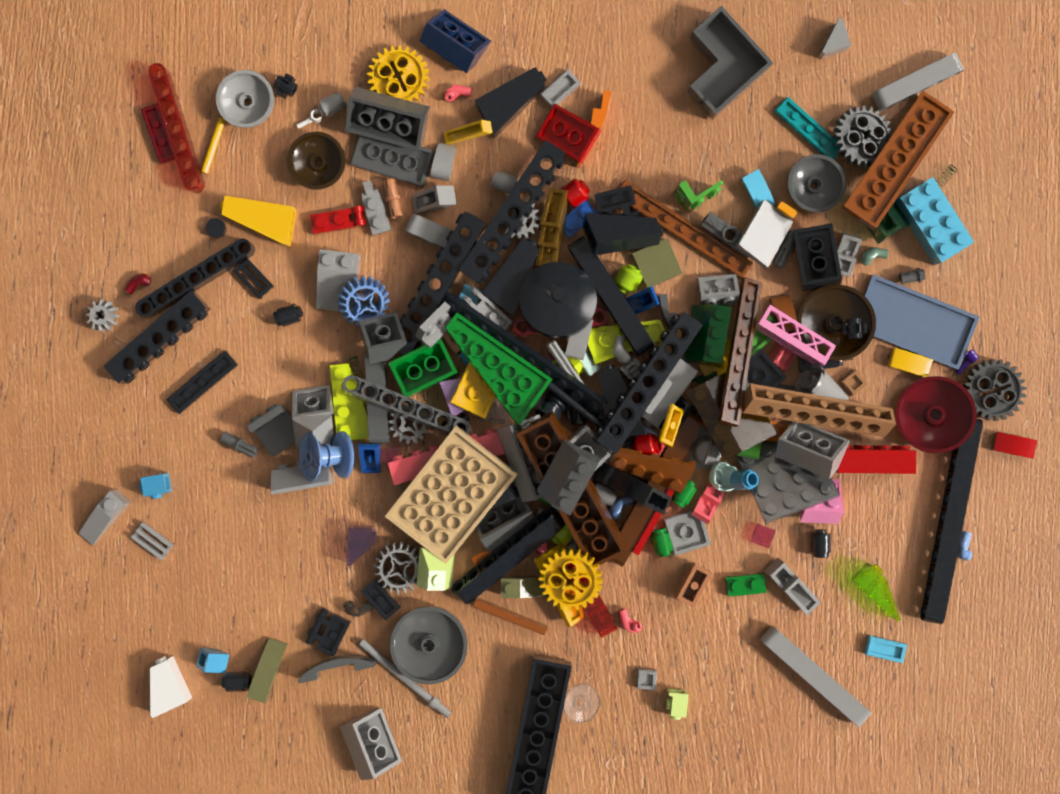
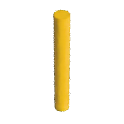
M219 117L201 168L203 173L208 174L226 122L224 118Z

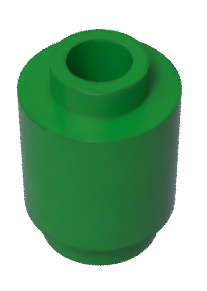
M688 480L682 493L675 491L671 501L684 508L686 504H689L697 490L694 488L695 483Z
M666 528L653 530L650 539L655 555L659 554V557L671 555L670 551L673 550L669 532L666 531Z

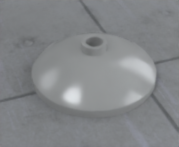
M239 70L226 76L220 83L216 93V105L221 116L231 125L239 128H253L263 123L270 116L274 107V92L269 82L259 73L251 70ZM251 100L250 105H246L245 102Z

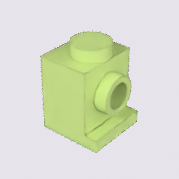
M667 688V693L670 696L666 700V710H669L670 713L669 718L680 720L681 717L686 718L688 692L681 689Z

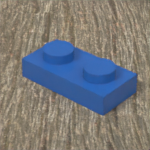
M588 200L580 204L565 217L563 232L568 239L583 228L585 214H598Z

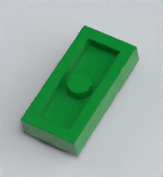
M764 573L725 577L728 597L766 593Z

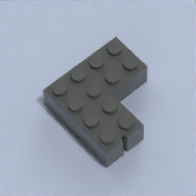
M722 6L702 22L690 36L693 43L713 63V66L690 85L687 92L698 105L701 102L703 103L701 108L713 120L769 70L773 64L771 59Z

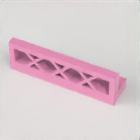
M772 305L767 307L762 318L756 322V330L812 365L824 366L836 347L833 343ZM770 312L777 315L779 323L772 324L766 320ZM790 323L793 325L795 333L788 334L785 332L783 324ZM805 333L809 335L811 343H803L800 335ZM818 344H823L829 348L825 356L818 352Z

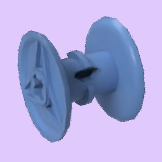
M340 431L335 434L331 446L329 444L320 446L314 434L306 433L301 440L299 448L300 467L304 477L308 481H314L318 478L322 466L331 467L332 465L338 477L348 478L354 465V450L350 436L346 432Z

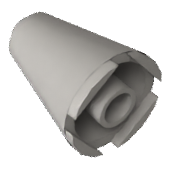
M818 364L811 365L812 369L808 372L804 370L795 384L797 392L849 401L846 393L826 370Z

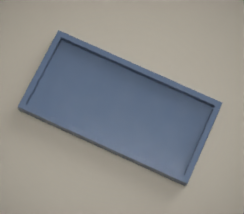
M874 274L871 275L863 295L869 300L875 312L876 330L874 338L932 359L934 362L954 370H959L980 317Z

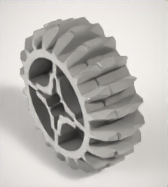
M393 542L392 549L389 545H386L385 550L387 553L384 550H380L379 553L382 557L377 556L375 558L380 564H374L373 567L379 569L374 572V575H381L377 582L379 583L382 580L385 582L382 585L383 589L389 585L388 592H392L393 588H396V594H399L400 588H402L405 594L408 590L407 586L413 591L415 589L413 583L417 585L419 554L415 555L417 547L412 551L409 550L411 547L410 543L407 544L406 548H403L404 542H400L399 547H397L396 542ZM395 553H404L410 558L401 560ZM389 556L392 569L385 572V561ZM398 563L399 566L406 564L402 569L404 572H402L401 570L394 571L397 567V565L395 564ZM414 563L415 573L413 578L410 579L407 567ZM397 575L405 582L398 583L389 577Z

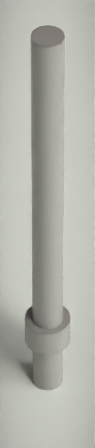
M364 639L360 642L359 646L427 701L429 703L428 706L433 710L436 709L446 718L450 716L452 712L440 703V699L436 696L433 697L416 682L405 677L391 661Z

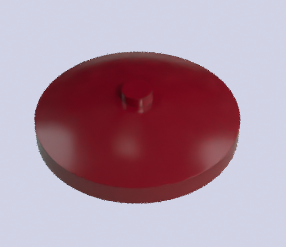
M931 376L915 381L904 390L897 402L895 417L900 434L911 446L923 452L939 454L952 451L967 441L974 430L977 411L971 394L964 386L950 378Z

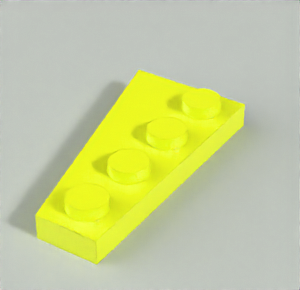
M661 320L641 322L653 343L659 342V336L664 331ZM617 325L600 326L591 329L588 347L595 365L616 358L613 354L616 335L624 336ZM625 338L624 348L629 353L633 349Z
M349 363L330 365L336 434L344 431L350 436L351 440L368 439V415L364 402L344 394L341 389L343 380L347 376H354L351 365ZM347 381L346 387L349 390L356 389V384L353 381Z

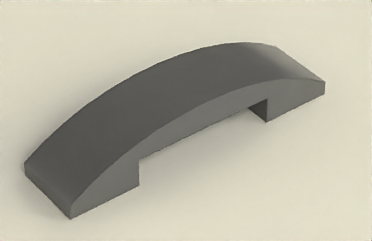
M349 654L331 657L309 668L298 679V683L317 680L321 676L320 671L354 663L355 671L374 667L377 662L376 659L364 655Z

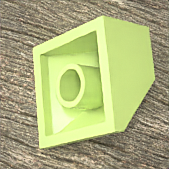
M420 548L416 586L425 590H446L451 588L455 554L445 564L426 548Z

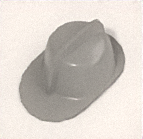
M702 426L693 441L690 458L691 461L696 462L695 467L708 470L719 462L721 453L709 431L705 429V426Z

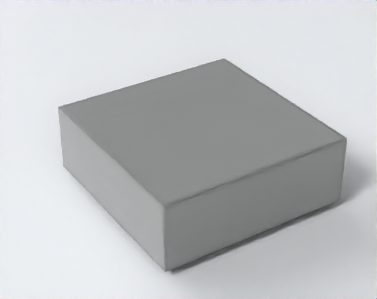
M637 668L636 688L656 690L657 670Z

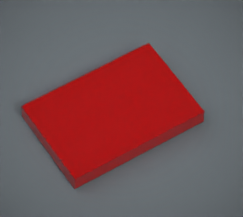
M554 103L535 137L543 142L545 140L549 141L564 151L565 155L583 164L602 130Z

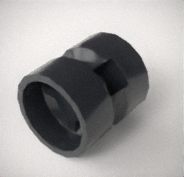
M550 391L544 398V401L536 408L535 414H540L541 417L553 411L559 420L561 414L568 409L569 405Z

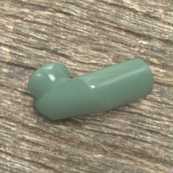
M870 247L862 254L861 263L869 266L876 257L887 259L889 250Z

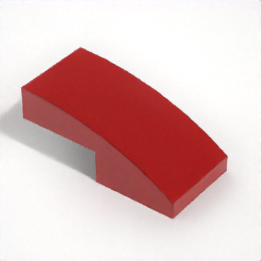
M997 432L993 451L1034 459L1038 440Z

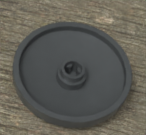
M422 606L406 613L396 624L390 640V652L397 669L408 679L420 684H437L451 678L463 665L468 649L467 634L460 620L450 611L437 606Z

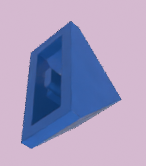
M653 286L625 298L635 314L660 304Z
M359 444L358 449L362 473H381L382 444Z

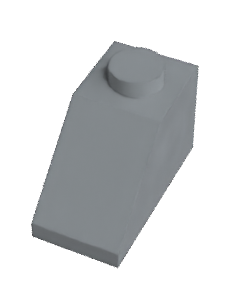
M434 186L412 195L415 214L442 210L457 204L453 186Z

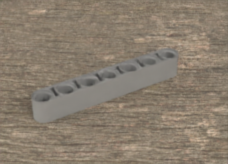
M773 625L760 638L769 649L859 728L872 714Z

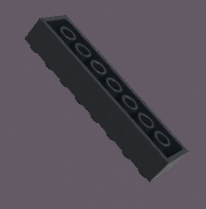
M533 654L505 794H546L572 668L571 661Z

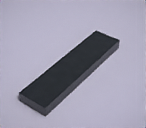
M226 350L223 351L166 400L178 414H181L234 370L238 363Z

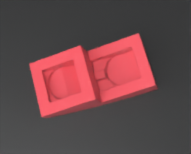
M708 481L691 515L708 524L717 506L721 503L725 492L714 489Z

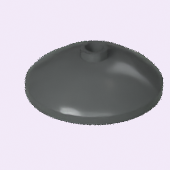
M820 154L809 155L800 159L790 170L787 180L788 192L793 202L801 209L813 213L824 212L833 208L843 197L846 187L845 174L840 165L834 159ZM811 183L816 184V189L811 188Z

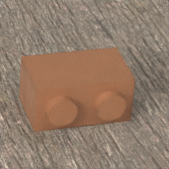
M692 561L674 594L675 597L695 607L712 573Z

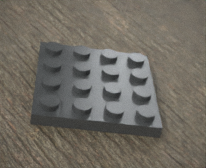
M768 441L762 443L759 459L735 456L741 470H752L758 475L759 482L757 486L750 490L765 524L839 497L832 478L827 479L777 458L778 442Z

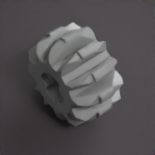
M100 299L99 302L92 301L93 307H87L90 313L84 314L86 317H90L86 323L92 324V329H99L100 332H104L105 329L112 330V325L118 324L115 318L120 317L118 314H115L118 308L112 307L113 302H106L104 299ZM101 313H103V315H105L103 319H101V318H102V317L100 316Z

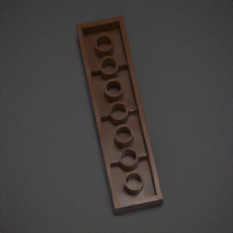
M551 411L518 428L516 433L542 480L563 440L569 441L555 413ZM590 479L571 515L559 509L558 511L578 547L581 549L582 554L584 555L588 552V559L595 558L593 565H601L626 553L627 544Z

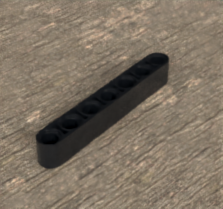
M583 235L567 245L568 250L580 269L593 282L598 297L624 337H626L635 354L639 356L652 348L654 343L599 257L597 255L594 256L585 236Z
M238 239L139 300L135 305L137 314L147 318L156 316L177 303L189 291H197L244 262L247 258L252 257L255 253L254 244L246 239ZM243 244H248V246H249L248 251L245 252V253H242V252H241V247H242V245H243ZM227 254L232 255V260L229 263L225 262ZM211 264L216 266L213 273H209L208 270ZM195 274L199 275V281L197 283H193L192 277ZM178 284L183 286V290L180 293L176 292ZM162 294L166 295V301L164 303L160 302V296ZM146 304L150 305V310L148 313L144 312V306Z
M552 507L543 510L458 579L451 588L452 593L465 604L472 602L559 532L565 525L563 518Z

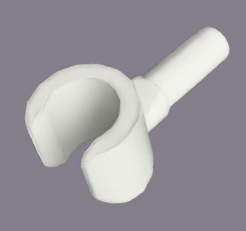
M313 110L309 118L296 124L298 129L312 122L320 123L322 116L317 119L313 117L319 113V110Z

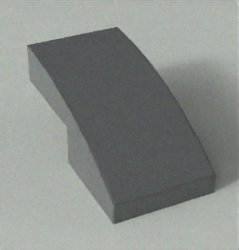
M667 294L658 295L660 312L665 324L669 328L671 325L670 320L676 313H669Z

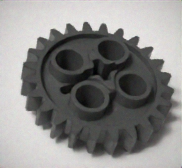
M865 105L860 109L856 106L843 113L840 119L835 122L838 126L833 128V131L837 133L832 138L837 139V142L833 145L839 146L836 152L843 153L841 159L848 158L847 164L854 162L855 168L861 165L862 169L867 166L870 167L891 137L889 133L893 131V128L887 127L890 121L884 122L885 115L880 117L879 110L873 113V107L866 111Z
M990 359L989 362L984 360L982 365L975 364L976 370L969 369L972 375H966L965 378L968 380V383H962V385L967 387V391L975 402L977 413L979 412L978 418L985 417L987 421H991L993 418V421H999L1000 417L1001 420H1006V414L1014 416L1012 410L1019 411L1017 405H1024L1020 399L1027 396L1022 393V390H1026L1027 387H1023L1021 384L1026 380L1019 379L1022 372L1015 373L1017 367H1010V362L1003 364L1002 359L997 360V362L995 359ZM999 373L1003 376L1001 383L997 379ZM981 379H983L985 382V386L983 389L979 386V382ZM1008 383L1010 384L1009 387L994 391V393H987L980 397L978 396V394L981 392L993 390L995 387H1002L1004 385H1007ZM1006 391L1009 394V399L1007 401L1004 399L1003 396ZM987 398H990L991 405L989 407H987L985 404V400Z

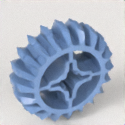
M361 275L360 280L354 276V282L351 283L347 280L348 287H341L343 292L338 293L339 298H341L337 300V304L340 305L338 310L343 312L342 317L344 319L347 318L350 324L354 321L355 326H358L359 320L385 315L383 310H389L386 304L390 302V299L387 297L389 293L387 290H384V284H380L378 279L373 281L372 276H369L367 280L364 275ZM375 292L378 294L376 305L372 302ZM351 297L355 301L353 305L354 308L352 310L349 309V300Z

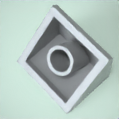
M331 385L293 391L292 417L334 414Z
M332 414L292 417L296 448H300L301 440L306 433L314 434L320 446L323 444L331 446L334 438Z

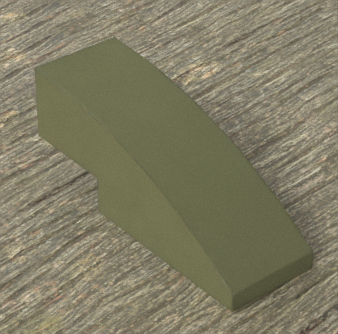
M273 638L268 639L252 679L247 698L262 703L268 700L288 643Z

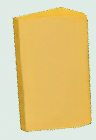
M674 404L669 406L659 437L660 444L670 447L674 444L684 410Z

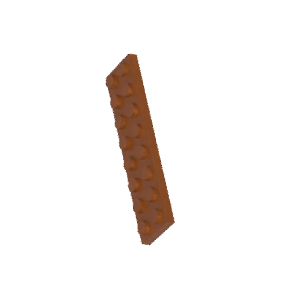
M922 91L841 209L874 231L954 114V111L925 91Z

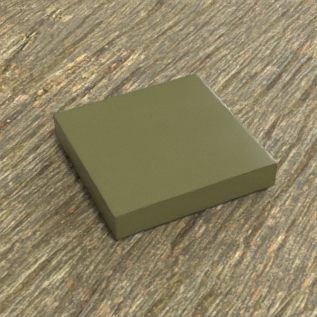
M668 238L660 241L659 245L649 246L632 253L638 269L641 270L640 273L643 276L646 288L682 274Z

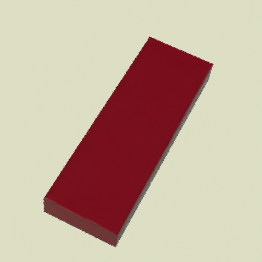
M156 103L140 109L159 163L163 164L178 159L179 156L161 105Z

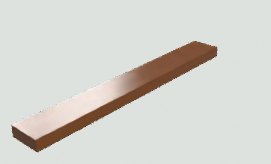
M624 180L620 187L632 185L636 204L629 207L634 210L638 209L639 213L645 217L656 218L663 229L732 274H736L740 279L744 278L753 262L630 182Z

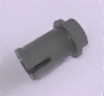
M916 268L913 271L899 273L901 285L916 281L921 283L922 280H925L924 269Z

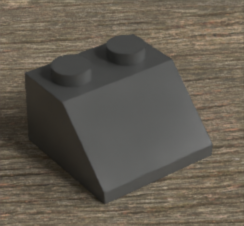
M397 312L359 320L360 334L370 364L389 360L407 344Z

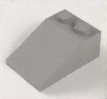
M320 249L317 268L316 309L339 311L340 305L337 304V300L341 299L338 296L339 292H343L341 287H348L347 280L351 283L354 282V276L359 280L361 256L359 254ZM352 297L349 300L350 310L354 308L353 305L355 303Z

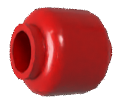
M574 178L562 187V190L568 191L567 205L570 204L573 207H578L589 198L588 193L590 190L582 179Z
M653 433L636 436L634 443H632V450L642 451L644 455L659 454L662 451V444L659 442V437H656Z

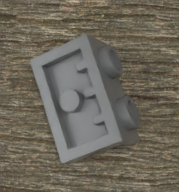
M736 274L698 277L700 305L730 306L738 303L740 292Z
M446 302L419 327L415 335L428 348H431L447 332L445 328L452 320L448 314L450 306Z

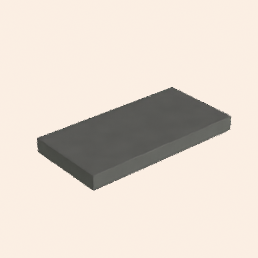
M359 135L350 165L424 188L435 151L421 147L418 151Z

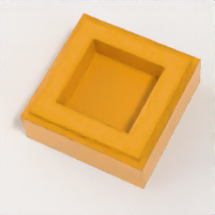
M780 202L776 206V209L790 220L797 214V211L784 202Z

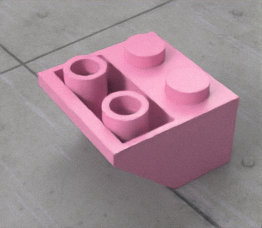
M832 479L839 497L800 511V522L839 524L844 513L840 479Z

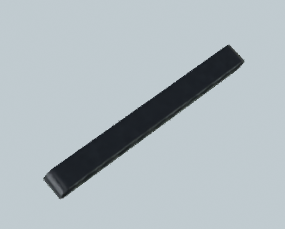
M976 419L974 430L967 441L960 447L952 450L920 613L921 620L942 625L945 620L983 428V421L981 419Z

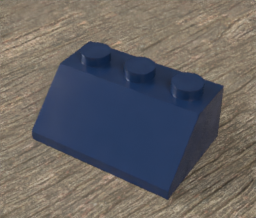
M443 9L426 23L419 42L424 44L426 48L439 54L444 60L455 65L459 70L468 73L477 64L491 40Z

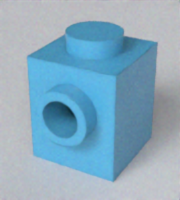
M169 473L140 478L139 489L143 493V497L150 496V499L162 498L163 493L172 492Z

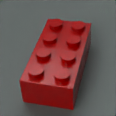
M848 445L835 473L916 474V450H910V446L892 445V449H890V446L873 445V449L867 445H854V449H852L851 445Z

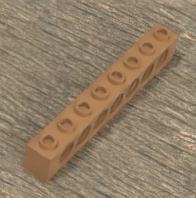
M751 383L744 394L742 409L743 413L880 437H885L896 425L893 408Z

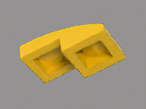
M893 348L888 366L925 378L928 377L933 360L905 350Z

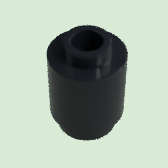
M295 303L278 308L277 311L273 312L274 320L278 327H285L300 322L301 317L304 316L301 307Z
M816 529L815 533H811V552L816 558H827L831 552V534L827 533L826 529Z
M227 672L222 677V688H225L226 692L246 691V689L250 688L252 682L251 674L246 672Z

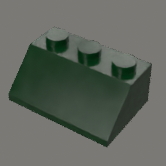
M715 304L692 305L690 316L703 326L684 352V362L721 368L732 307Z

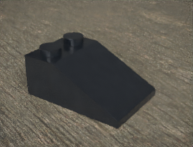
M832 223L793 230L802 291L817 289L827 285H840L842 283V274Z

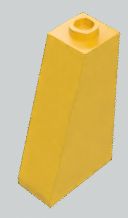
M224 196V200L220 203L221 215L280 244L291 247L297 211L294 207Z

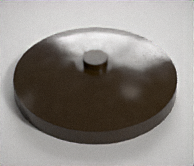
M827 285L815 290L804 300L797 315V322L836 345L828 361L833 362L845 361L858 356L868 347L876 330V316L869 300L858 290L845 285ZM861 318V323H866L867 333H862L861 339H847V334H842V325L846 324V319ZM806 333L800 335L803 343H811L809 335ZM823 344L817 345L818 352L825 356L829 348Z

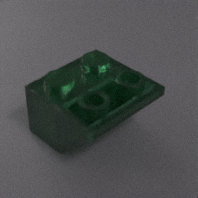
M894 201L878 227L874 231L869 227L867 229L879 245L911 224Z

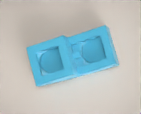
M759 169L741 179L750 195L749 199L755 210L764 199L772 206L775 205L772 194Z

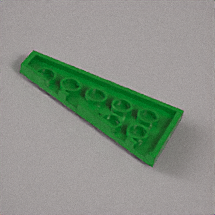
M456 313L445 330L519 427L551 383L552 378L459 313Z

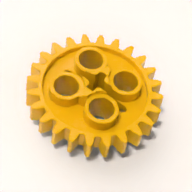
M392 45L389 52L384 48L385 54L383 55L378 52L379 59L372 58L375 65H369V69L373 72L367 73L368 77L372 78L368 81V84L374 85L370 90L411 102L415 99L419 102L418 95L425 96L422 89H428V85L424 82L430 81V78L425 76L429 74V69H423L427 66L426 61L421 62L423 59L422 55L416 57V50L410 53L408 46L403 51L401 45H399L398 50H395ZM401 61L408 62L404 68L398 67V64ZM391 62L394 63L401 76L407 92L403 91L390 65ZM389 69L391 72L388 76H382V71ZM415 78L416 82L413 85H408L407 80ZM391 87H399L398 92L390 93Z
M571 547L567 553L566 549L563 548L561 554L556 550L554 557L549 555L548 561L543 562L544 567L540 569L542 575L539 576V580L543 582L540 583L539 587L545 588L542 593L543 595L549 594L547 601L555 600L553 606L560 603L561 610L566 605L569 611H571L572 606H575L578 611L580 605L586 608L587 602L592 604L594 601L593 597L598 598L599 594L597 591H601L602 588L599 584L603 582V579L599 578L602 575V571H596L599 568V564L593 565L595 558L588 559V552L581 555V549H579L577 553H574L573 547ZM572 563L576 568L569 569L566 564ZM559 576L562 580L555 581L552 577ZM585 577L589 582L583 583L580 578ZM566 590H573L575 594L569 595Z

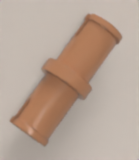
M395 179L384 180L383 184L387 196L385 200L389 205L391 219L403 217L399 202L401 198L397 193Z

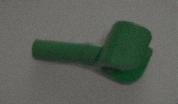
M714 371L706 376L699 375L691 382L697 381L701 385L717 376L718 373Z

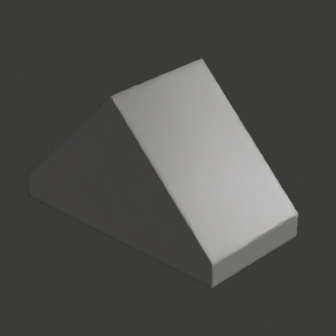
M839 18L834 24L818 58L823 59L847 51L851 46L843 19Z

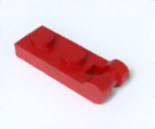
M363 206L310 215L313 234L366 226L365 219L362 216L364 212ZM355 214V221H350V215Z

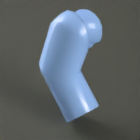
M962 531L958 550V557L966 561L972 557V552L968 550L972 534L967 531Z

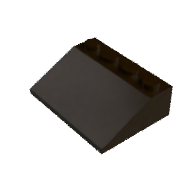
M726 372L687 391L724 461L777 434L768 417L743 413V409L738 427L718 422ZM747 380V382H746L745 391H746V389L748 388V386L750 385V383L748 382V380Z

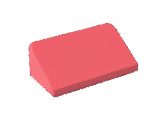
M777 342L768 354L772 362L784 372H786L796 356L795 353Z

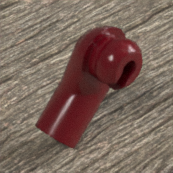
M145 273L132 276L124 291L132 295L138 285L149 286L152 281L151 277Z

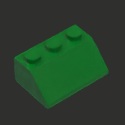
M441 338L431 348L424 345L388 363L403 395L409 398L459 374Z

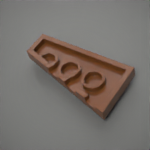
M620 448L617 454H613L609 465L682 493L696 466V462L690 460L689 463L681 462L679 458H660L658 454L644 455L642 451Z

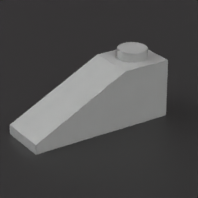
M119 490L109 491L96 506L79 531V534L90 544L95 545L130 505L131 501Z

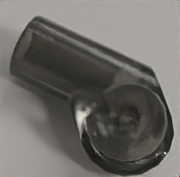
M347 601L343 605L344 612L355 617H360L373 610L369 601L360 606L354 605L352 601Z

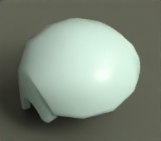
M727 462L716 463L709 472V482L718 491L728 492L734 490L730 484V476L734 471L738 470L735 466L727 464Z

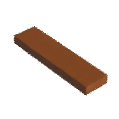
M479 597L474 601L473 606L479 610L541 635H545L547 631V625Z

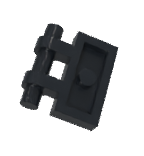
M632 185L594 194L598 213L606 212L607 215H614V209L623 208L624 213L616 215L639 217L638 209L631 211L629 207L636 204Z
M322 607L314 618L315 623L312 629L310 628L307 632L308 637L305 642L312 645L314 640L319 641L316 649L334 657L351 621L336 613L329 619L326 617L329 610ZM322 624L327 626L323 635L319 633Z

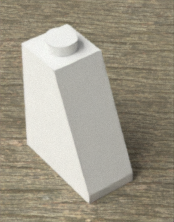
M166 656L155 660L156 664L150 668V715L152 718L180 706L192 698L173 656L168 659Z

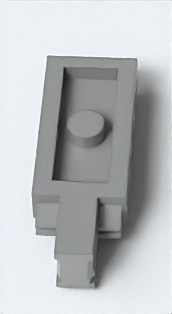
M370 180L363 182L365 193L361 194L372 235L375 236L392 231L379 190L373 189Z

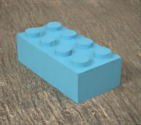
M933 177L894 201L934 265L944 262L974 243Z

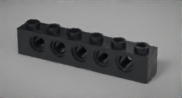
M189 291L108 361L104 368L118 384H129L136 378L135 375L139 371L142 372L150 366L149 362L154 358L158 359L165 353L164 349L175 345L179 341L178 337L183 333L187 334L194 328L193 324L198 320L202 321L208 316L207 312L211 310L197 292ZM187 309H190L191 316L186 319L184 313ZM175 321L177 328L171 331L170 324ZM158 334H161L162 341L157 344L155 338ZM144 346L148 350L146 356L141 354V349ZM129 359L133 361V366L130 369L127 367Z

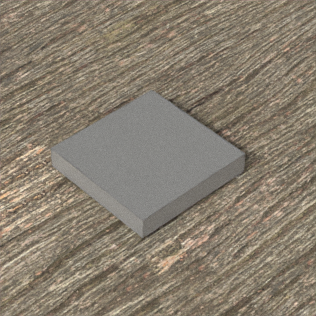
M693 510L663 518L666 531L670 535L674 556L711 545L705 523L691 515Z

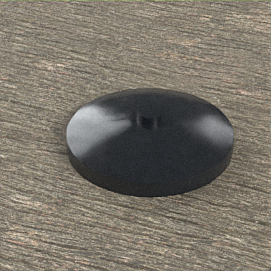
M564 262L547 263L534 269L525 278L519 294V307L526 323L537 333L551 338H566L582 331L592 320L597 305L596 289L589 276L578 267Z

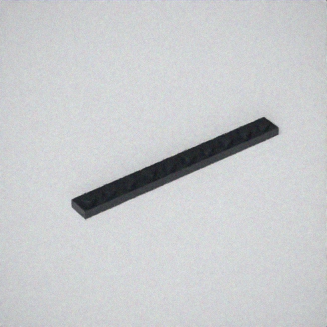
M451 292L445 295L441 305L446 302L450 306L449 316L453 318L456 313H459L552 378L551 382L590 413L598 417L607 404V399Z

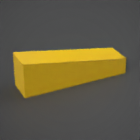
M479 120L445 131V143L454 144L492 134L491 121Z

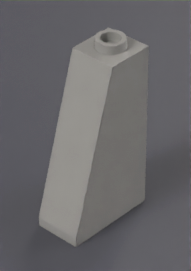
M668 349L664 350L667 355L671 353ZM680 359L667 378L672 382V385L652 414L643 413L641 417L644 420L642 422L650 428L653 426L658 428L666 417L670 404L677 402L698 371ZM660 362L656 371H659L661 368Z

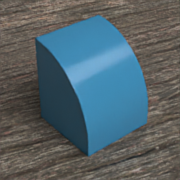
M200 648L196 667L207 673H225L230 654L220 650Z

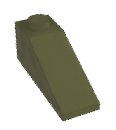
M503 576L501 578V598L548 597L549 594H542L545 588L539 587L540 583L543 582L539 580V576Z

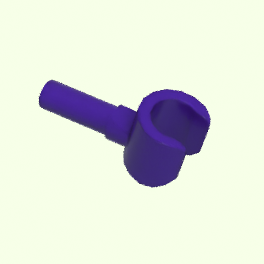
M974 350L965 353L967 361L956 371L958 375L967 366L978 360V355Z

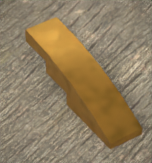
M549 188L540 222L542 230L538 242L540 249L536 261L537 267L558 261L567 210V190Z

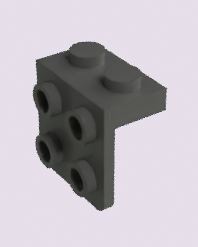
M274 404L266 409L267 413L262 417L259 414L250 420L251 424L247 426L251 433L257 434L271 456H277L295 444L291 415L284 405L277 406Z

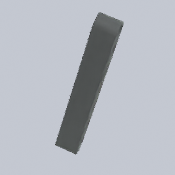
M347 376L342 382L341 389L344 394L449 435L456 424H461L464 427V432L467 434L470 430L469 423L462 418L357 376ZM353 381L356 384V389H347L346 382ZM366 388L372 389L374 396L367 397L364 394V390ZM383 396H390L392 404H385L382 399ZM402 403L410 405L409 412H404L401 409ZM420 410L427 411V419H422L419 416ZM438 417H443L446 420L445 426L438 424Z

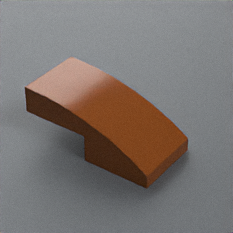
M790 295L770 298L773 307L797 321ZM773 313V316L776 318V323H779L777 315ZM790 323L783 324L785 332H795L793 325Z

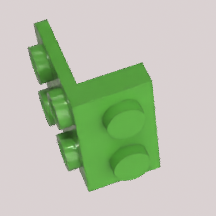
M685 180L675 189L674 198L679 205L682 204L686 211L690 208L695 210L702 205L706 197L710 200L722 190L720 187L724 183L721 180L696 196Z

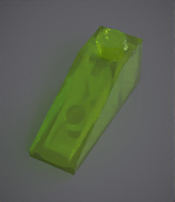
M866 563L852 580L893 620L899 622L901 619L887 579L882 575L884 571L876 564Z

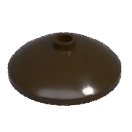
M317 131L303 134L297 138L291 145L287 157L288 169L295 181L303 187L312 190H321L334 185L342 176L346 163L345 153L340 143L331 135ZM318 160L322 161L321 166H316Z

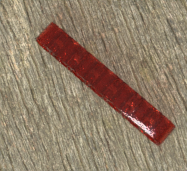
M154 63L149 67L148 73L183 185L193 193H200L205 188V181L169 70L162 64ZM163 70V75L157 78V73ZM165 89H169L168 94L162 96V92ZM170 107H175L174 112L172 114H168V109ZM180 125V130L174 133V127ZM186 143V148L180 151V145ZM188 161H192V166L189 169H185V164ZM197 179V185L191 188V181Z

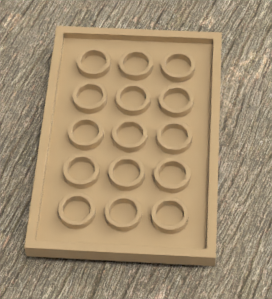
M455 426L385 517L447 564L518 473L458 426Z

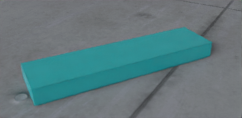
M788 96L774 111L775 114L821 155L834 159L839 154L836 152L839 146L833 145L837 140L832 138V135Z

